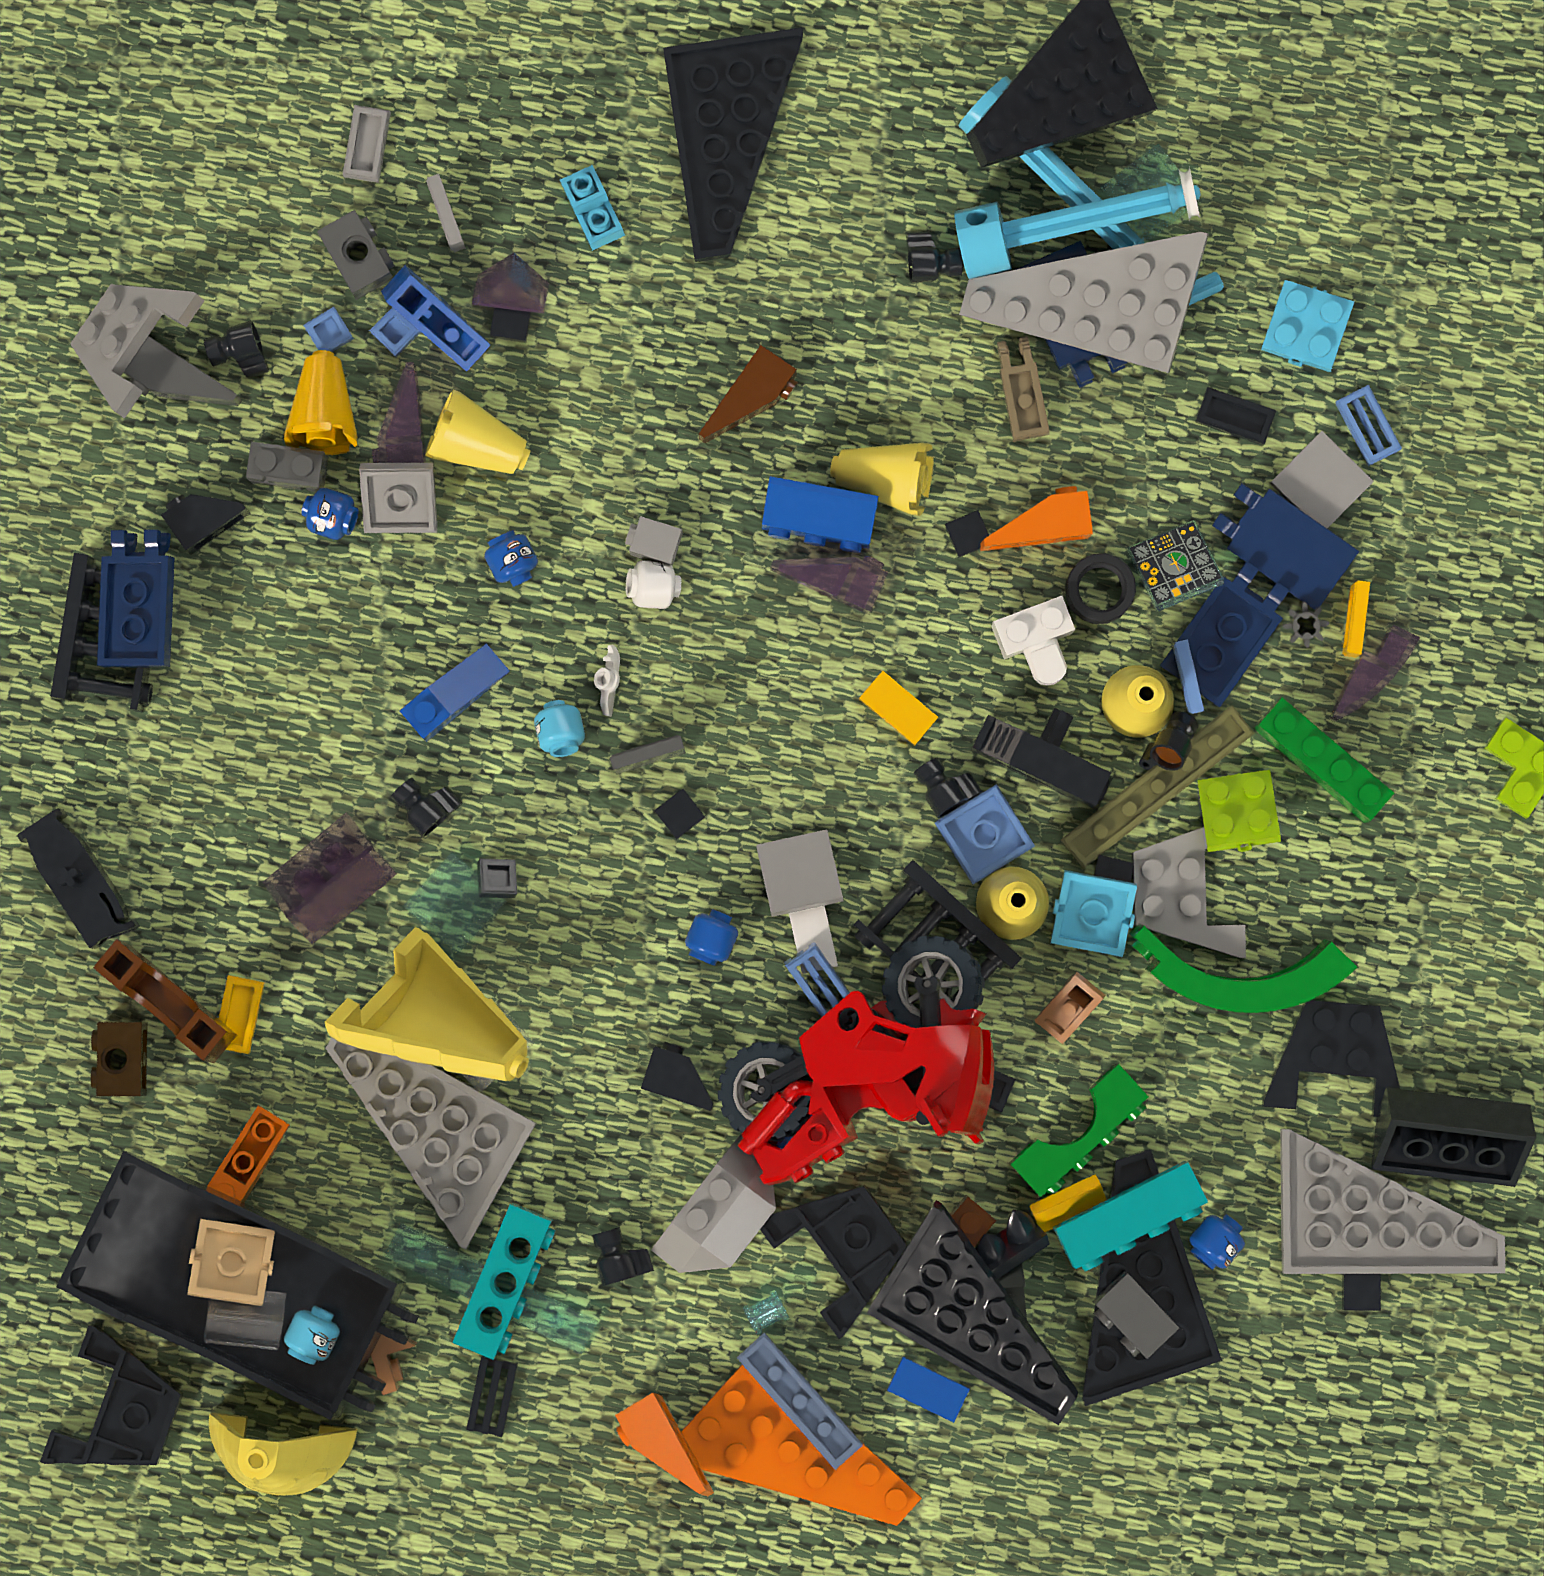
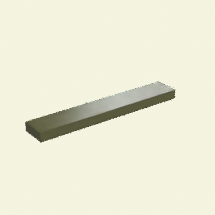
M1231 705L1194 734L1191 739L1192 749L1181 769L1170 771L1158 765L1152 767V769L1138 778L1060 841L1082 869H1084L1099 855L1103 854L1255 733L1233 705Z

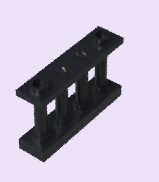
M74 553L50 697L56 700L71 702L72 695L78 694L81 691L131 699L130 709L143 713L144 705H150L153 694V684L148 683L150 667L136 668L134 685L81 677V673L76 672L78 658L83 659L85 655L93 657L98 655V642L87 641V638L82 637L84 622L89 623L90 620L99 621L100 606L93 605L92 601H88L90 586L95 587L96 584L101 583V569H99L98 565H94L95 559L91 556Z
M913 859L902 871L907 876L903 880L905 885L866 927L859 919L853 925L858 930L854 937L869 950L875 945L890 959L895 952L898 953L902 949L901 946L908 941L913 942L921 936H928L942 919L947 920L951 916L961 925L957 930L959 934L953 941L965 948L970 943L974 945L979 941L989 950L984 955L986 957L985 961L980 965L982 969L980 972L981 976L984 977V981L997 968L1001 970L1004 966H1007L1011 970L1022 959ZM924 891L934 901L930 905L932 910L893 951L877 936L915 894L920 896ZM936 959L930 965L934 976L938 973L944 960ZM915 970L911 974L914 977L921 978L926 976L925 972L920 976ZM958 989L957 992L950 998L953 1002H954L955 999H956V996H957V994H958V992H959V989Z

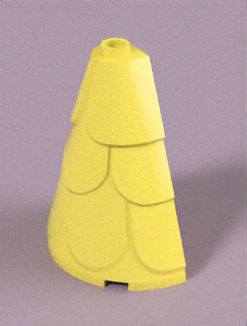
M417 927L393 950L395 974L360 1010L359 1003L347 998L325 1021L328 1034L341 1043L372 1052L397 1056L411 1062L441 1066L448 1072L512 1081L515 1077L520 1078L529 1064L527 1040L496 1003L483 995L464 970L456 966L434 939Z
M212 1412L209 1414L211 1441L227 1471L245 1487L272 1495L303 1494L328 1481L338 1472L349 1457L357 1434L356 1428L320 1425L319 1434L283 1441L245 1438L248 1416Z

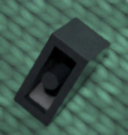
M190 494L186 498L184 495H180L166 505L167 511L161 514V516L183 548L192 555L251 513L240 502Z
M665 1041L662 1048L654 1046L641 1089L711 1111L714 1103L691 1058L683 1055L685 1048Z

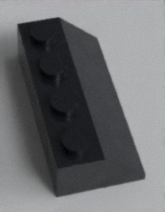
M1387 1087L1377 1111L1371 1162L1372 1170L1515 1187L1536 1139L1531 1105Z

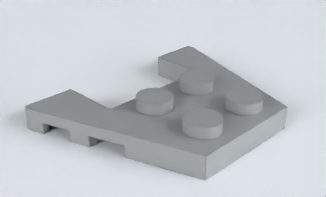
M110 284L70 343L111 409L124 419L143 391L122 378L121 375L162 315L171 318L184 327L188 326L205 301L199 295L191 291Z
M1204 827L1132 852V862L1134 863L1133 883L1137 884L1134 900V926L1140 923L1153 932L1237 958H1246L1245 925H1207L1205 849H1207Z

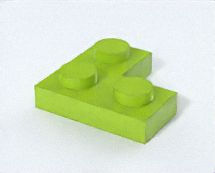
M1505 717L1484 749L1515 768L1495 799L1527 819L1544 794V742Z

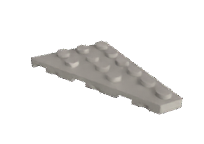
M1196 232L969 279L959 315L1170 373L1209 233Z
M331 1037L325 1049L334 1062L337 1063L344 1077L360 1097L377 1126L385 1134L390 1145L410 1171L411 1176L425 1197L433 1205L440 1219L458 1242L457 1244L466 1250L537 1123L433 1065L411 1062L397 1056L360 1049L341 1043Z
M1280 1129L1281 1252L1283 1274L1506 1273L1505 1236L1290 1129Z

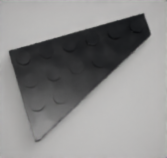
M1080 0L1044 41L1039 50L1028 60L1023 69L1002 91L997 100L986 110L981 119L966 134L981 168L1145 117L1158 109L1109 1Z
M802 27L663 48L695 262L731 257L803 41Z
M1151 1149L1114 1161L1110 1198L1159 1174ZM1175 1219L1168 1222L1170 1229L1153 1238H1150L1147 1233L1135 1239L1137 1245L1132 1249L1119 1255L1113 1250L1101 1256L1104 1262L1100 1264L1096 1297L1125 1271L1171 1318L1179 1329L1148 1359L1141 1353L1134 1357L1119 1341L1124 1337L1122 1332L1115 1325L1108 1329L1095 1316L1094 1313L1099 1309L1095 1305L1082 1392V1400L1085 1406L1222 1361Z
M936 1200L871 1303L867 1314L1059 1426L1075 1402L1079 1391L945 1206Z

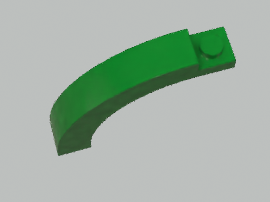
M1140 923L1129 933L1136 940L1132 947L1147 961L1152 956L1155 958L1145 970L1159 982L1197 1003L1232 1012H1270L1297 1006L1329 991L1357 968L1335 944L1324 939L1308 955L1285 969L1258 977L1228 978L1209 974L1188 965L1172 953Z

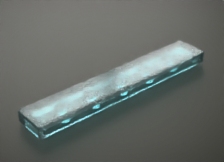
M402 1222L384 1255L471 1299L485 1265ZM500 1273L497 1276L496 1284L501 1291L511 1292L516 1288V1279ZM526 1285L521 1297L527 1299L519 1320L513 1317L511 1320L582 1355L598 1320ZM487 1307V1308H489V1309H491V1310H493V1311H495V1312L501 1314V1312H500L497 1308H495V1307Z

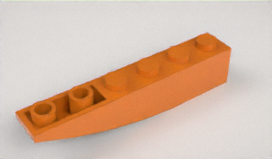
M258 1105L207 1186L245 1203L290 1124Z

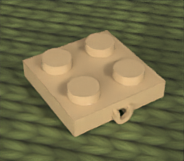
M200 1219L196 1248H192L189 1264L193 1265L187 1295L262 1306L267 1276L272 1275L274 1261H271L270 1258L275 1231Z

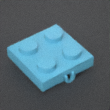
M1285 280L1261 350L1289 359L1288 363L1299 367L1305 364L1331 372L1354 301L1329 294L1327 290L1320 291L1317 287L1310 288Z
M1064 870L1059 899H1055L1053 914L1056 915L1050 942L1052 944L1123 957L1128 929H1132L1134 925L1135 914L1132 913L1137 884Z

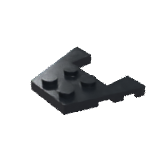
M1315 1000L1305 1002L1292 1029L1280 1062L1275 1069L1268 1090L1264 1095L1262 1106L1296 1110L1300 1071L1374 1078L1371 1116L1377 1117V1111L1386 1088L1400 1089L1380 1006Z
M866 1185L771 1214L760 1229L773 1249H775L805 1227L850 1288L849 1291L820 1311V1314L838 1339H841L846 1334L908 1246L906 1240Z
M91 1323L87 1328L78 1357L107 1366L114 1371L89 1441L53 1429L50 1432L40 1462L44 1464L157 1465L160 1462L184 1393L104 1330Z

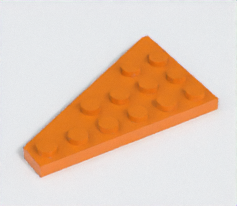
M743 1365L733 1373L681 1431L700 1468L704 1471L895 1526L922 1499L914 1489L864 1443L862 1447L835 1470Z

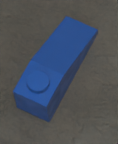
M404 265L381 291L385 301L466 372L490 347L491 344L408 266Z
M486 643L423 690L404 706L400 712L419 735L428 742L506 676L510 670Z

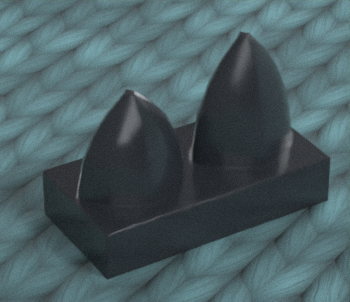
M1013 1209L1009 1216L1007 1227L996 1235L984 1234L975 1249L998 1279L1050 1245L1047 1234L1034 1222L1031 1216L1023 1211Z

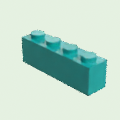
M1183 1161L1053 1226V1229L1072 1267L1077 1269L1082 1266L1084 1271H1088L1104 1262L1101 1256L1113 1250L1119 1255L1137 1245L1135 1239L1147 1233L1150 1238H1153L1169 1230L1168 1222L1180 1216L1183 1221H1187L1203 1212L1201 1206L1208 1203V1200L1189 1163Z

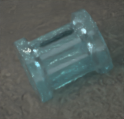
M776 1290L771 1291L768 1298L752 1306L748 1304L743 1306V1310L757 1336L762 1334V1329L781 1319L787 1321L790 1319Z

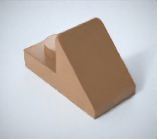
M1076 972L1067 979L1060 991L1034 1021L1063 1044L1106 995Z
M381 1334L371 1357L377 1378L386 1383L382 1391L383 1395L397 1391L400 1388L398 1381L404 1380L398 1358L392 1360L390 1354L414 1347L417 1344L416 1341L408 1338L406 1345H403Z

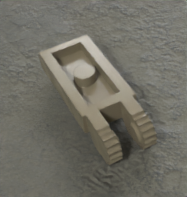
M1028 337L1019 338L1018 343L1023 365L1013 367L1010 364L1008 345H1006L1005 341L997 342L1001 365L999 372L1013 442L1050 434L1036 362L1033 363Z

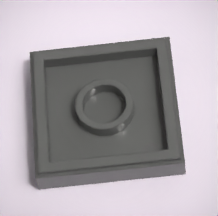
M675 735L613 754L610 757L614 772L618 775L686 754L681 736Z

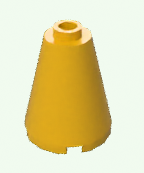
M318 350L313 352L304 361L286 425L284 441L288 447H308L310 450L324 451L326 455L344 454L349 452L351 444L354 447L357 446L358 436L342 362L338 357L334 356L333 352Z

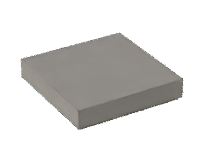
M1321 431L1270 484L1287 501L1328 528L1374 481Z
M360 463L359 474L364 533H437L434 463Z
M827 829L756 845L772 917L843 901Z

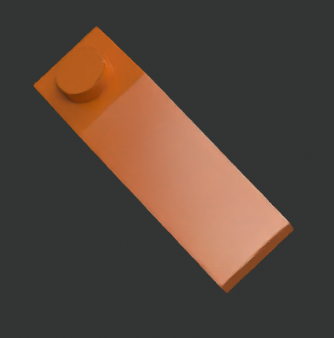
M1076 486L1055 489L1056 494L1050 495L986 537L980 543V551L1088 539L1093 534L1088 491L1077 492Z
M651 1393L615 1415L620 1424L616 1427V1430L627 1447L631 1445L633 1449L698 1494L708 1497L714 1493L661 1395Z

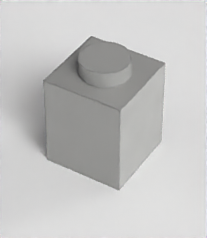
M640 516L637 525L631 523L625 544L630 545L629 552L632 556L647 561L663 562L673 566L683 532L680 528Z

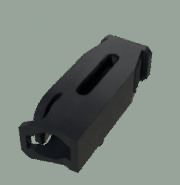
M1057 708L1053 709L1040 738L988 715L970 750L1055 792L1077 800L1098 811L1113 779L1111 772L1060 748L1074 717Z
M57 808L20 832L17 837L20 842L28 843L38 871L88 947L97 949L108 939L132 932L139 928L140 925L136 920H131L125 924L119 922V920L125 921L129 918L127 907L121 895L87 843L80 837V834L70 828L69 824L62 821L68 816L64 809Z

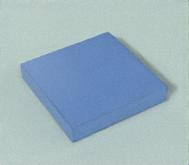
M997 784L934 823L972 885L1035 847Z

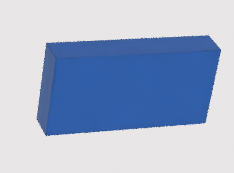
M902 1356L887 1388V1391L953 1423L970 1390L968 1387Z

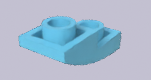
M593 165L560 179L561 185L592 251L625 236Z

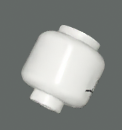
M641 560L637 562L634 569L630 568L628 570L626 595L632 598L636 606L666 609L670 606L674 597H679L681 577L675 575L672 565L658 561Z

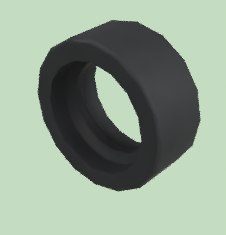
M1107 553L1092 554L1081 559L1069 573L1065 585L1066 600L1071 610L1081 620L1092 624H1108L1121 618L1132 605L1136 594L1135 578L1130 567L1120 558ZM1094 568L1111 570L1118 576L1122 585L1119 601L1107 610H1095L1088 607L1079 594L1081 578Z

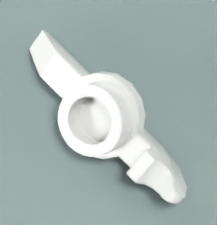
M608 645V653L603 658V661H606L605 668H600L596 672L594 684L601 691L600 706L603 715L612 717L615 693L620 682V655L614 645Z

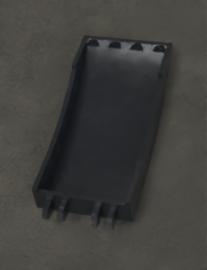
M123 1151L56 1286L121 1321H126L208 1358L329 1420L340 1418L348 1402L367 1412H373L376 1404L368 1397L354 1392L358 1381L373 1390L383 1391L386 1383L364 1371V1368L381 1334L403 1345H406L409 1338L404 1331L386 1323L391 1313L408 1323L415 1324L420 1316L397 1303L406 1285V1282L272 1215L127 1151ZM200 1219L275 1231L270 1258L271 1261H274L272 1275L267 1276L262 1306L187 1295L193 1265L189 1264L191 1249L196 1248ZM313 1306L332 1313L334 1316L331 1321L340 1330L329 1357L323 1361L317 1360L315 1365L303 1362L288 1354L289 1347L284 1342V1336L295 1313L300 1310L311 1312Z

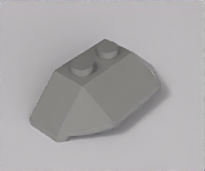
M741 1134L651 1249L652 1252L679 1273L731 1267L776 1209L774 1185L763 1184L759 1177L763 1174V1171L753 1153L748 1155L738 1147L737 1144L743 1138Z

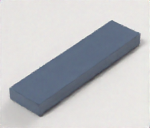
M765 1332L737 1356L742 1365L835 1470L863 1446V1443Z

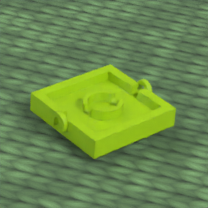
M1270 770L1197 780L1208 852L1237 848L1240 852H1246L1255 845L1281 842ZM1242 844H1248L1246 847H1241Z

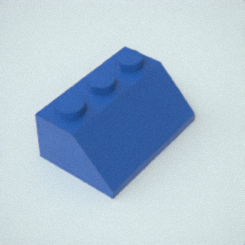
M770 476L762 529L768 530V536L776 539L789 540L790 535L804 537V543L825 546L826 541L840 543L839 549L843 551L861 553L862 548L869 549L879 496Z

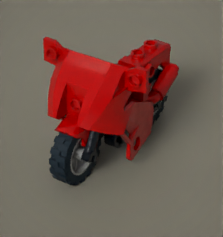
M921 936L913 942L908 941L901 946L902 949L898 953L895 952L891 956L890 961L892 962L889 968L886 967L884 970L885 985H882V993L886 996V1001H880L873 1007H870L862 992L852 991L799 1037L803 1054L779 1043L757 1042L753 1043L750 1047L737 1051L738 1055L735 1058H730L725 1065L727 1069L719 1077V1083L722 1084L721 1090H718V1101H722L723 1106L720 1109L723 1116L729 1119L731 1127L742 1133L743 1138L737 1145L746 1154L751 1155L753 1153L763 1171V1174L759 1176L763 1184L774 1185L791 1179L795 1183L800 1182L814 1173L812 1166L824 1159L825 1163H829L845 1153L842 1147L858 1138L851 1120L858 1111L868 1107L884 1108L892 1118L898 1121L912 1122L917 1120L921 1125L931 1124L939 1137L945 1136L950 1131L951 1133L964 1134L978 1145L984 1142L980 1132L984 1130L983 1123L992 1095L994 1052L990 1030L978 1027L987 1015V1013L977 1010L978 1005H982L984 998L982 988H985V981L980 972L982 969L979 962L974 959L973 954L967 948L941 936ZM929 959L944 960L936 976L933 975ZM920 963H922L926 974L924 978L911 975ZM950 966L955 969L959 980L943 981L942 979ZM908 981L914 982L915 988L918 991L911 997L908 994ZM952 987H959V992L953 1002L949 998L952 993ZM918 1000H920V1010L913 1005ZM902 1033L908 1035L906 1041L900 1037ZM764 1065H777L779 1069L767 1075ZM756 1069H758L760 1076L757 1084L747 1081ZM745 1086L755 1090V1092H751L750 1096L752 1098L747 1102L744 1098ZM759 1102H763L762 1110L755 1116L749 1108ZM792 1137L783 1149L778 1147L785 1138Z

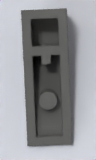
M149 336L123 372L130 378L129 382L143 391L142 395L145 397L150 391L158 397L231 406H239L242 402V399L236 393Z

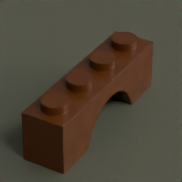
M116 939L93 967L117 989L137 1001L173 1032L180 1042L203 1061L215 1063L237 1036L235 1032L129 943Z

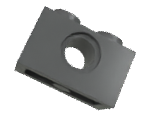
M353 210L317 231L356 300L393 279L389 269L395 267L384 247L377 250L372 241V238L377 236L367 216L360 219L356 211ZM357 246H364L368 249L367 256L361 261L350 259V252Z

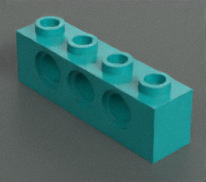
M514 1203L509 1205L452 1343L492 1360L495 1359L498 1352L505 1354L513 1333L507 1331L513 1317L519 1320L527 1302L526 1298L521 1297L526 1283L534 1284L542 1264L535 1262L540 1249L548 1251L556 1230L550 1228L553 1219ZM522 1237L530 1243L531 1251L527 1257L518 1258L513 1255L510 1248L513 1239ZM509 1272L514 1275L516 1279L515 1290L511 1292L501 1291L496 1284L498 1274ZM487 1307L497 1308L502 1314L501 1324L495 1327L486 1325L482 1319L483 1310Z

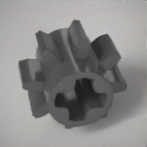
M1303 601L1301 605L1302 610L1295 612L1293 609H1288L1292 620L1282 624V627L1293 629L1294 633L1289 639L1291 643L1295 642L1299 637L1303 639L1305 647L1309 648L1310 639L1316 637L1318 640H1324L1322 634L1319 633L1320 627L1328 626L1329 622L1318 619L1317 616L1322 611L1320 606L1316 607L1312 612L1308 610L1307 603ZM1301 616L1304 619H1308L1310 616L1314 617L1311 622L1314 626L1313 631L1304 630L1299 633L1300 625L1297 622L1298 618Z

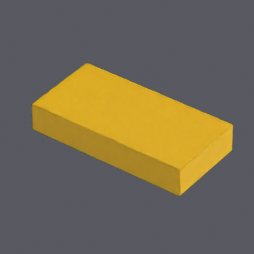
M1357 580L1350 586L1342 654L1346 657L1357 658L1362 654L1370 582Z
M884 671L877 676L859 698V700L914 746L938 719L937 715Z
M228 975L218 1019L235 1032L237 1036L226 1050L250 1054L265 982Z
M1095 1174L1032 1203L1029 1207L1036 1224L1044 1232L1053 1229V1226L1107 1199L1101 1183Z

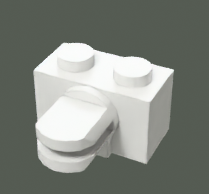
M1063 596L993 621L991 627L1004 660L1024 653L1034 680L1041 685H1054L1066 674L1067 665L1058 639L1071 635L1075 631Z

